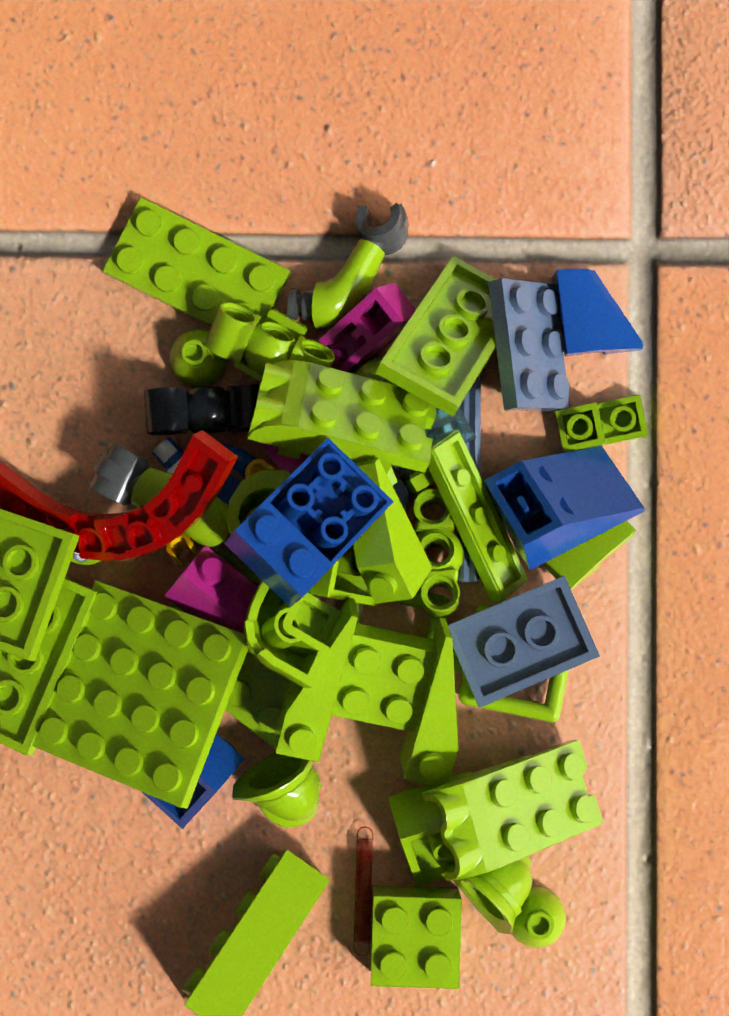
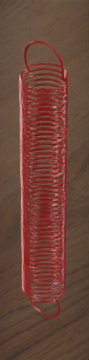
M372 836V839H358V840H373V836ZM357 840L356 845L361 848H357L360 850L356 851V857L360 859L356 860L355 879L359 881H356L358 883L355 884V892L369 893H355L354 910L358 914H355L357 916L354 917V943L370 940V931L358 930H370L371 923L358 921H370L359 919H370L371 912L358 910H370L360 908L371 907L370 898H372V890L360 888L372 887L371 878H361L371 877L362 875L372 874L371 867H361L373 865V855H371L373 854L372 841Z

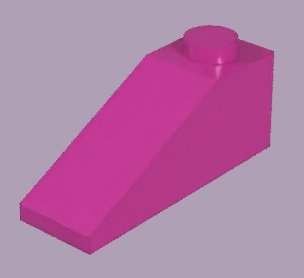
M395 282L376 287L317 342L327 346L334 353L335 359L331 368L345 372L354 371L400 334L416 308Z

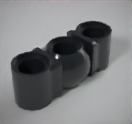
M260 384L229 386L227 390L219 386L195 387L187 392L186 387H163L145 390L146 434H187L188 430L192 433H197L201 430L206 433H217L227 429L229 432H249Z

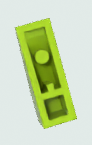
M374 458L355 462L394 501L353 544L357 568L376 604L413 599L433 567L380 459Z

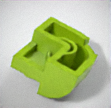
M261 580L247 608L243 632L249 651L265 667L297 685L309 689L312 687L330 647L326 644L341 611L308 592L292 607H289Z

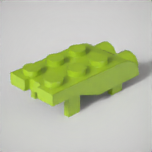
M298 360L279 361L274 364L266 362L261 376V384L247 439L279 447L277 454L299 459L301 453L311 455L329 438L353 462L379 458L386 474H388L391 465L425 473L430 463L433 438L426 437L425 429H431L436 416V407L397 385L323 365Z
M569 740L537 753L488 767L422 792L424 801L435 802L442 812L441 838L455 859V867L444 872L446 881L470 878L493 871L603 824L596 795L587 793L583 775L588 767L580 740Z

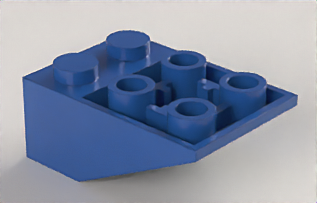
M327 438L231 534L224 544L289 607H292L394 501L342 450Z
M602 446L522 460L484 480L485 487L501 522L529 570L645 511L644 506Z

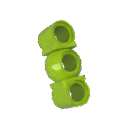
M224 302L220 305L205 341L206 347L212 353L222 358L234 360V362L239 364L244 357L247 365L259 374L263 373L266 362L274 364L279 361L298 360L331 368L335 359L332 350L322 343L306 339L302 335H300L296 342L292 332L287 328L273 322L259 324L261 316L254 315L249 309L231 302Z
M431 488L421 492L415 499L414 520L416 524L415 533L425 552L429 547L439 545L444 547L449 554L443 562L433 563L430 561L433 568L421 585L423 609L429 616L439 619V617H450L459 606L458 570L463 563L464 550L461 541L454 534V523L439 489ZM436 504L442 507L445 513L439 520L431 521L424 518L421 511L427 505ZM436 587H445L452 593L453 598L447 605L436 606L431 603L428 594Z

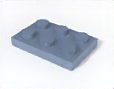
M506 278L488 282L504 411H559L570 408V386L566 377L563 354L564 341L560 330L559 300L556 295L555 284Z
M565 576L448 625L453 639L454 652L479 708L600 657Z

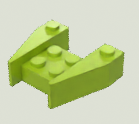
M347 598L339 610L341 614L326 644L330 647L312 687L309 689L303 688L291 682L284 693L275 728V754L319 762L331 716H337L405 730L406 735L400 752L404 780L434 786L448 783L459 748L453 639L446 619L439 617L433 639L357 623L358 614L355 599Z

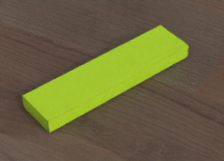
M459 429L448 431L432 442L428 468L491 601L502 602L529 580Z

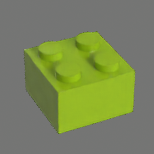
M373 885L371 986L459 989L462 897L459 888Z

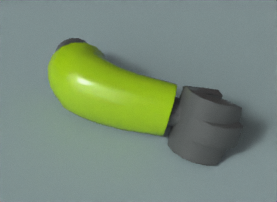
M396 202L389 208L391 212L389 220L382 226L371 227L372 216L368 207L358 206L356 222L363 239L357 241L346 262L335 277L325 282H317L314 289H305L303 294L300 293L299 289H290L287 298L288 316L297 320L302 315L304 320H312L315 328L328 329L334 327L366 297L384 256L399 251L406 243L409 221L403 205H398Z
M112 443L106 454H100L93 468L95 475L90 488L122 505L132 503L139 508L146 505L159 494L168 483L172 474L150 468L146 459ZM216 497L206 513L184 534L204 546L213 547L220 543L225 545L224 543L231 536L226 522L228 504Z

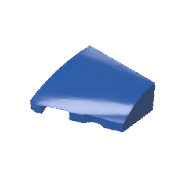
M556 270L552 281L555 284L556 295L559 300L558 314L564 341L565 357L603 352L605 355L644 349L641 338L595 270Z

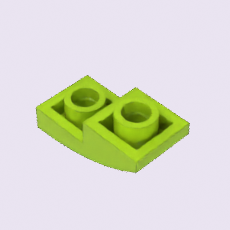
M640 394L555 411L564 453L649 437Z
M625 521L542 565L556 579L565 576L572 590L599 569L603 560L629 541L635 534L636 529L628 521Z

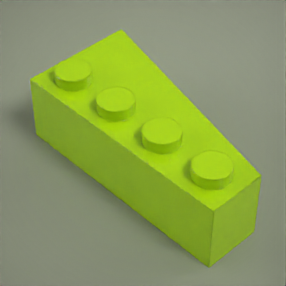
M284 850L280 857L272 853L259 873V876L264 878L263 882L255 893L249 890L246 892L233 912L239 917L229 932L224 928L220 931L208 952L213 954L203 970L199 967L194 970L183 987L182 991L186 993L183 998L184 1005L199 1016H243L329 883V878L289 850Z

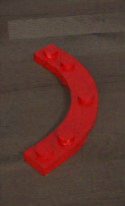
M201 430L192 436L174 473L158 495L144 506L126 512L111 514L90 513L61 504L39 491L2 463L0 464V509L79 535L80 537L74 552L79 553L80 558L111 561L139 557L158 550L184 534L199 521L219 494L238 456Z

